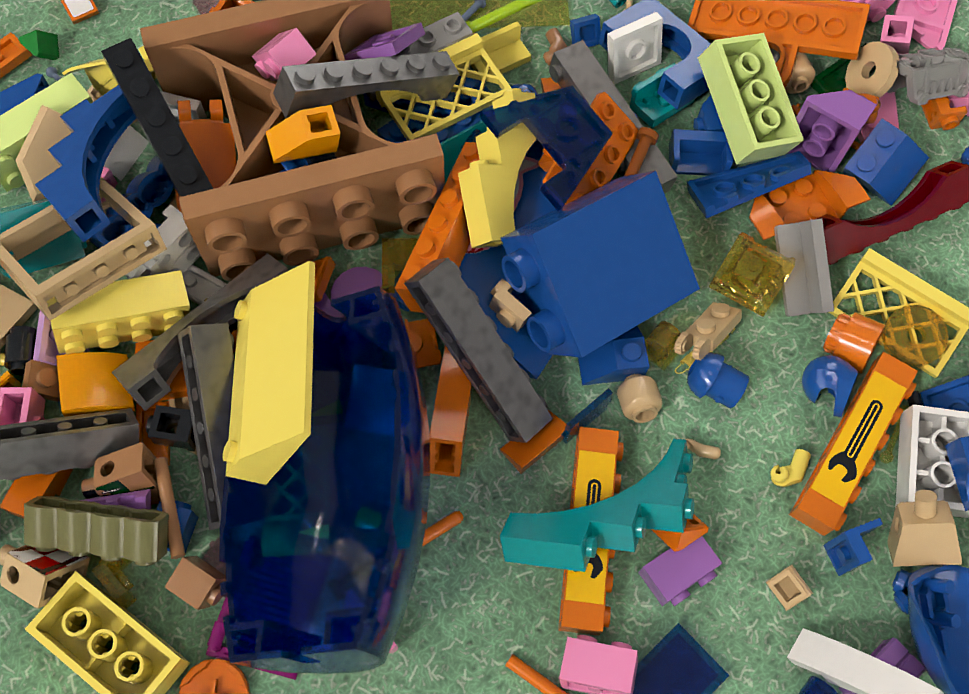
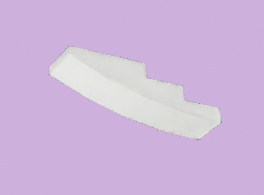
M804 628L787 656L793 664L820 674L827 682L857 694H944L940 689L899 668Z

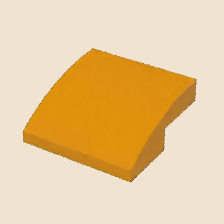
M82 352L56 356L61 411L64 417L95 411L105 412L127 408L135 411L133 397L112 373V371L128 360L127 354Z

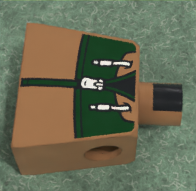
M141 442L97 458L94 465V477L83 479L81 482L83 496L86 499L99 496L103 497L151 489V505L159 504L161 500L153 463L156 457Z

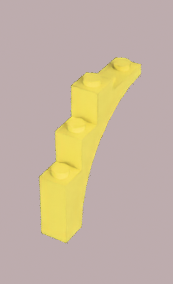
M520 88L506 90L503 92L502 97L492 102L496 124L488 126L486 132L475 137L479 160L471 162L469 164L470 168L458 173L472 248L500 246L503 244L500 238L515 231L514 191L519 169L527 151L543 132L557 129L560 122L568 116L580 115V107H567V103L548 106L545 102H536L535 93L522 92Z

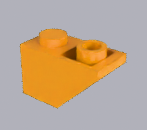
M332 105L299 110L267 130L265 135L273 162L280 163L337 152L340 130Z

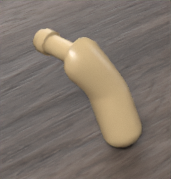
M685 439L687 440V449L699 457L718 459L721 456V450L718 447L704 445L693 439Z

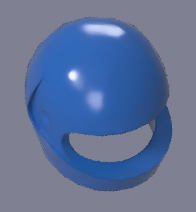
M832 355L820 356L812 360L804 369L801 381L805 395L814 404L821 395L819 394L820 391L827 388V393H831L835 397L833 416L842 417L859 371L840 357Z

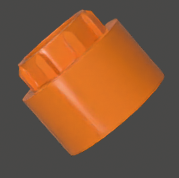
M854 312L852 317L844 313L839 314L826 338L823 348L825 352L846 360L862 374L879 342L885 324L857 312Z

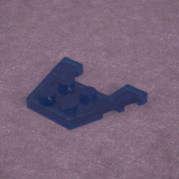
M573 86L538 94L534 99L517 102V100L511 101L509 105L495 109L488 107L483 109L479 116L496 138H499L518 124L524 123L563 169L542 184L540 191L558 212L564 207L613 134Z

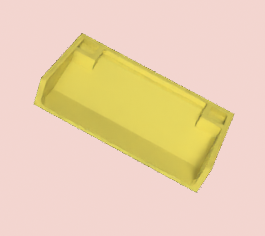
M307 261L251 289L244 301L239 300L236 305L234 318L238 320L229 439L223 450V461L227 462V477L266 485L311 435L315 292L314 262Z

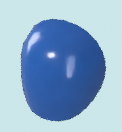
M930 565L922 567L913 572L908 581L910 629L918 657L934 684L944 694H969V568L959 565Z

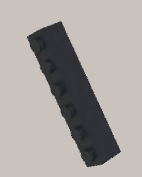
M129 38L102 50L101 52L108 68L179 197L213 189L133 40Z

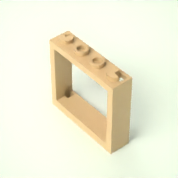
M100 177L99 196L100 199H106V201L101 203L103 211L112 207L134 228L39 285L17 261L70 231L69 225L50 205L0 234L1 267L49 321L167 250L156 225L102 177ZM147 240L151 243L148 247L144 244ZM55 297L57 302L47 307V301Z

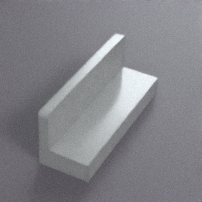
M822 218L775 226L774 233L785 315L790 317L810 313L833 312L834 304Z

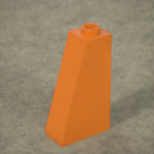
M446 345L429 433L428 473L460 477L473 385Z

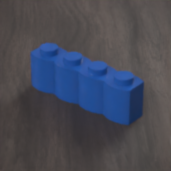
M157 155L149 162L146 172L137 175L128 185L126 193L122 194L147 218H150L154 207L163 204L169 198L173 190V184ZM109 207L106 211V215L111 223L89 238V241L98 249L134 228L112 207Z

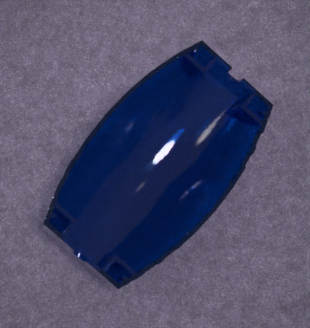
M380 286L332 299L331 306L344 314V317L330 316L314 305L311 435L266 485L227 477L225 473L220 521L219 561L226 563V581L220 583L221 596L228 598L229 615L223 617L230 663L288 673L334 674L372 670L385 663L404 617L418 570L427 523L430 489V433L425 392L411 338L396 299Z

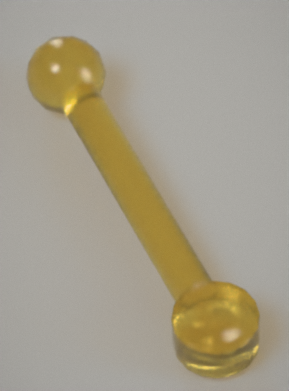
M902 405V406H900V408H902L903 411H904V410H906L907 408H909V406H908V405ZM900 418L896 423L886 450L879 456L881 462L889 464L894 459L892 451L899 436Z

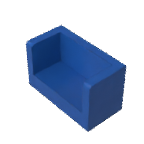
M673 129L669 141V164L676 174L709 176L730 170L733 164V155L725 132Z

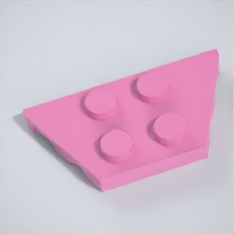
M898 0L893 15L914 16L912 38L926 49L936 48V50H942L946 44L958 0Z

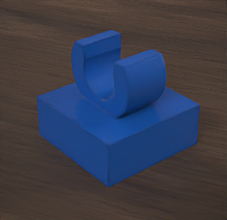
M596 13L570 20L572 44L582 40L588 47L599 44L601 27L600 17Z

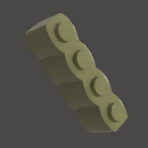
M37 496L24 504V544L35 547L39 552H51L59 549L68 552L70 556L82 557L91 553L101 556V559L104 561H118L125 558L134 561L139 566H150L167 554L169 514L158 510L134 509L122 505H102L91 501L68 500L54 496Z

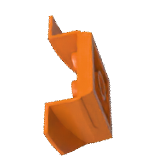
M814 170L810 175L754 198L749 219L760 233L762 239L766 240L775 236L774 227L777 225L814 220L826 214L842 219L849 208L870 201V197L855 177Z

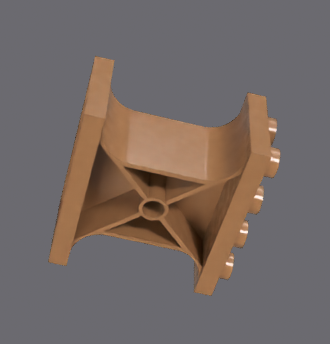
M263 0L140 28L144 49L162 91L199 100L204 111H209V100H222L223 116L230 121L238 153L237 165L233 174L219 188L179 197L184 222L212 276L221 275L223 279L232 281L267 253L276 260L283 259V262L287 265L298 266L307 261L315 260L319 256V250L343 244L348 250L365 249L378 241L379 234L403 229V232L408 235L421 234L445 185L444 154L437 133L400 143L384 140L375 135L365 124L357 96L355 95L329 104L332 105L340 130L337 152H334L337 158L280 172L285 168L281 162H273L265 135L267 130L286 119L273 94L278 80L271 81L269 78L265 79L255 68L257 62L252 57L279 33L297 28L316 52V55L306 64L344 61L345 54L372 36L392 31L390 0Z

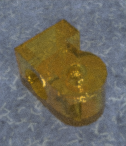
M661 321L645 340L648 359L664 371L678 355L674 352V345L681 332L674 325Z

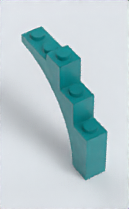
M673 439L666 455L654 470L638 483L615 496L588 506L566 511L547 513L510 512L500 534L505 562L585 572L590 558H595L597 548L635 552L639 538L643 539L645 537L646 529L684 533L687 519H693L695 506L694 498H689L686 473L692 472L693 454L687 452V440Z

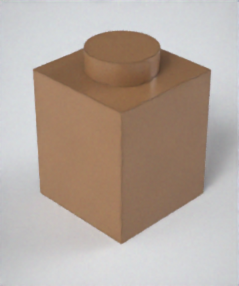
M198 556L182 557L164 587L195 609L200 610L211 605L215 606L221 600L226 590L223 586L229 577Z

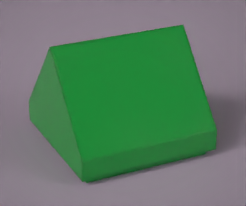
M34 30L20 36L18 39L36 57L49 60H57L59 58L57 34Z

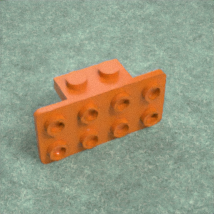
M606 92L596 95L586 113L574 117L568 116L558 125L557 129L559 131L553 140L546 144L543 149L544 154L537 163L547 172L543 179L544 187L564 206L612 180L637 139L636 136L639 130Z

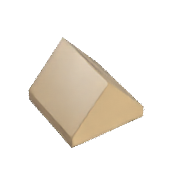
M793 565L788 566L766 582L786 611L813 594Z

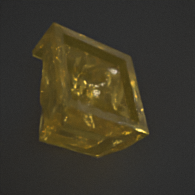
M741 232L709 287L764 317L795 267L796 259L793 257L787 258L767 246L756 243L753 237Z

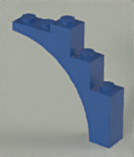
M118 85L94 102L90 103L85 99L60 116L72 133L49 148L48 151L61 167L35 184L83 243L111 223L103 211L99 196L100 177L105 161L114 144L136 119Z

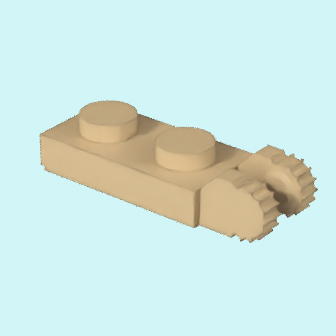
M713 302L685 332L683 331L678 336L674 345V352L684 355L685 352L694 346L692 357L702 360L710 351H714L741 321L742 309L731 307L725 303Z

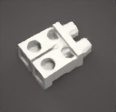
M170 204L162 212L166 220L157 228L167 250L127 273L125 276L128 279L179 270L183 274L201 256L184 222L182 213ZM148 240L144 242L146 247L151 245Z

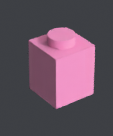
M885 15L880 42L893 47L898 54H909L915 17Z

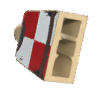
M6 544L0 548V565L3 566L0 584L11 593L39 609L51 600L75 571L86 576L90 557L70 556L68 552L59 549L51 552H39L35 547L28 545L15 548Z

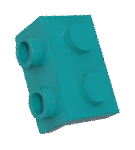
M675 63L666 68L659 69L653 76L645 81L638 82L632 89L630 108L651 128L659 125L694 102L692 100L676 110L675 107L657 93L663 72L676 65Z

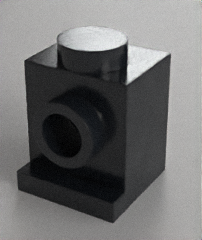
M156 405L154 415L149 416L146 425V432L154 444L184 448L195 452L196 444L190 410ZM174 427H177L176 434L170 433Z

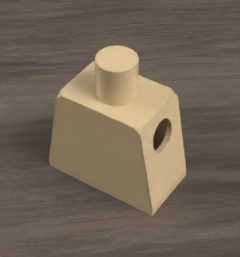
M919 490L915 493V502H900L896 505L888 536V548L893 567L962 564L956 525L948 502L944 500L937 501V494L931 490Z

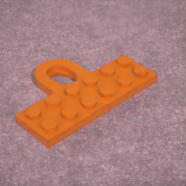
M695 0L688 25L708 40L764 33L769 47L780 55L776 66L785 88L791 79L798 52L857 60L871 4L840 0Z

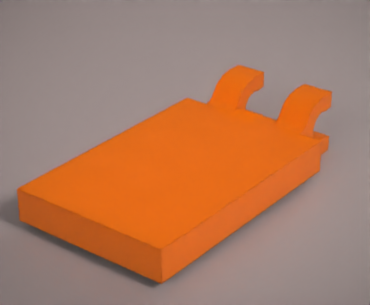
M190 100L177 101L178 125L213 189L219 188L230 178L237 165L235 141L230 123L223 122L222 100H209L210 119H192ZM175 189L177 209L182 213L179 195Z

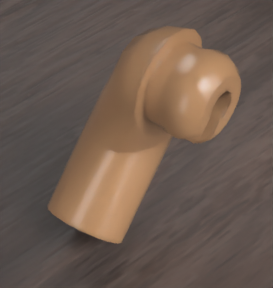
M557 28L548 30L545 35L551 46L549 51L544 53L543 58L549 66L553 53L567 47Z

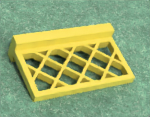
M478 33L440 50L447 51L460 73L459 76H462L459 85L454 84L450 91L456 93L454 102L440 99L421 101L418 94L407 91H376L377 101L382 108L385 107L407 141L435 134L492 106V102L502 97L504 91L512 89L483 49V40ZM480 60L486 66L484 73L469 70L470 65ZM466 77L481 80L480 89L464 87ZM486 82L498 84L502 90L490 93L484 91ZM461 94L477 97L476 102L470 106L458 104ZM399 99L410 100L408 110L395 108L392 103ZM415 102L431 105L428 115L412 112ZM436 106L451 110L450 115L445 118L434 117L433 113ZM409 120L425 122L424 128L412 134L408 128Z
M870 248L860 259L856 268L833 300L834 311L829 312L835 317H838L839 314H846L838 309L837 306L843 299L854 298L859 314L866 317L881 314L885 330L878 343L934 378L938 377L969 329V307ZM860 272L872 279L874 289L858 290L856 278ZM852 287L853 292L847 293L849 288ZM893 291L898 294L901 305L886 308L882 292ZM876 294L879 309L864 312L860 296ZM919 307L924 310L928 322L913 324L909 309ZM903 310L907 326L891 328L887 313ZM947 324L957 330V333L952 340L941 341L936 325ZM930 327L934 343L919 345L915 329ZM908 331L912 347L901 348L896 345L893 333ZM948 345V347L946 348V350L943 351V347H942V346ZM936 348L939 361L935 367L923 361L920 350Z

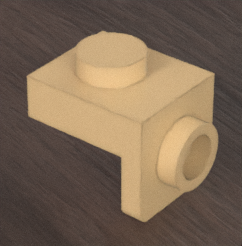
M502 279L490 292L493 298L489 307L497 314L498 320L504 326L512 327L518 332L526 324L532 312L510 294L514 289L508 281L506 282Z

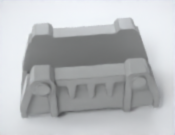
M943 47L942 50L930 48L918 50L917 53L898 54L899 61L897 60L896 66L899 68L898 76L893 86L887 91L891 93L896 92L898 88L907 87L909 101L919 106L925 105L928 100L951 95L959 98L965 97L969 92V53L959 48Z

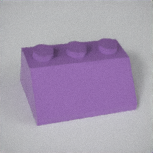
M851 90L809 95L796 117L804 141L788 153L800 151L813 168L834 173L877 104Z

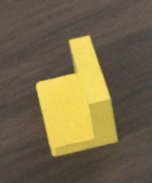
M518 21L481 37L483 49L501 74L531 61V54L520 39L521 25ZM481 60L471 65L474 71L485 72L486 66Z

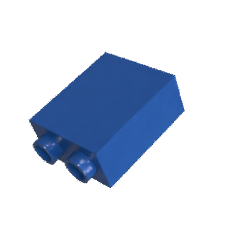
M656 171L619 177L500 238L507 253L502 258V270L505 278L514 290L520 293L523 292L532 312V316L526 322L528 333L534 344L541 351L548 352L549 355L584 357L700 289Z

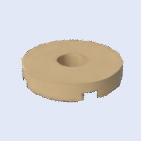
M879 41L870 42L861 47L857 60H851L847 67L845 76L846 88L855 93H867L879 98L882 97L893 86L898 76L899 68L896 66L899 56L896 50ZM876 65L874 74L869 78L870 70Z

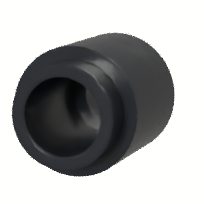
M14 326L10 329V334L6 336L4 366L15 375H24L26 362L33 360L37 334L35 328L30 326Z

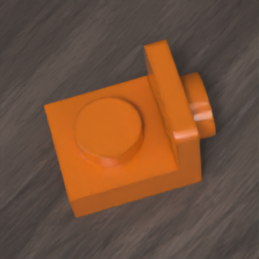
M948 96L931 99L925 105H921L930 129L942 128L943 130H951L960 124L968 112L966 106L950 108Z

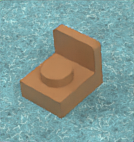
M36 360L26 362L22 387H32L44 399L60 401L57 366Z

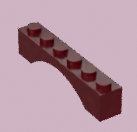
M951 160L926 171L920 182L908 196L894 207L879 215L857 220L840 219L828 214L817 218H822L828 265L837 263L840 258L849 254L860 253L865 247L874 243L885 242L890 236L899 232L912 230L915 225L924 221L934 220L944 212L961 208L963 204L969 202V165Z

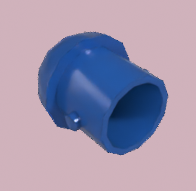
M709 352L702 360L695 359L687 376V384L698 398L706 395L715 400V402L721 403L730 409L741 399L749 382L747 374L724 363L723 355Z

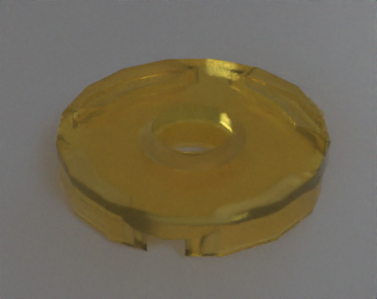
M908 305L894 311L885 322V328L881 335L883 346L887 353L911 367H923L936 361L946 350L949 339L947 326L941 316L932 309L920 305ZM908 329L918 330L922 335V342L915 344L909 341L907 338Z

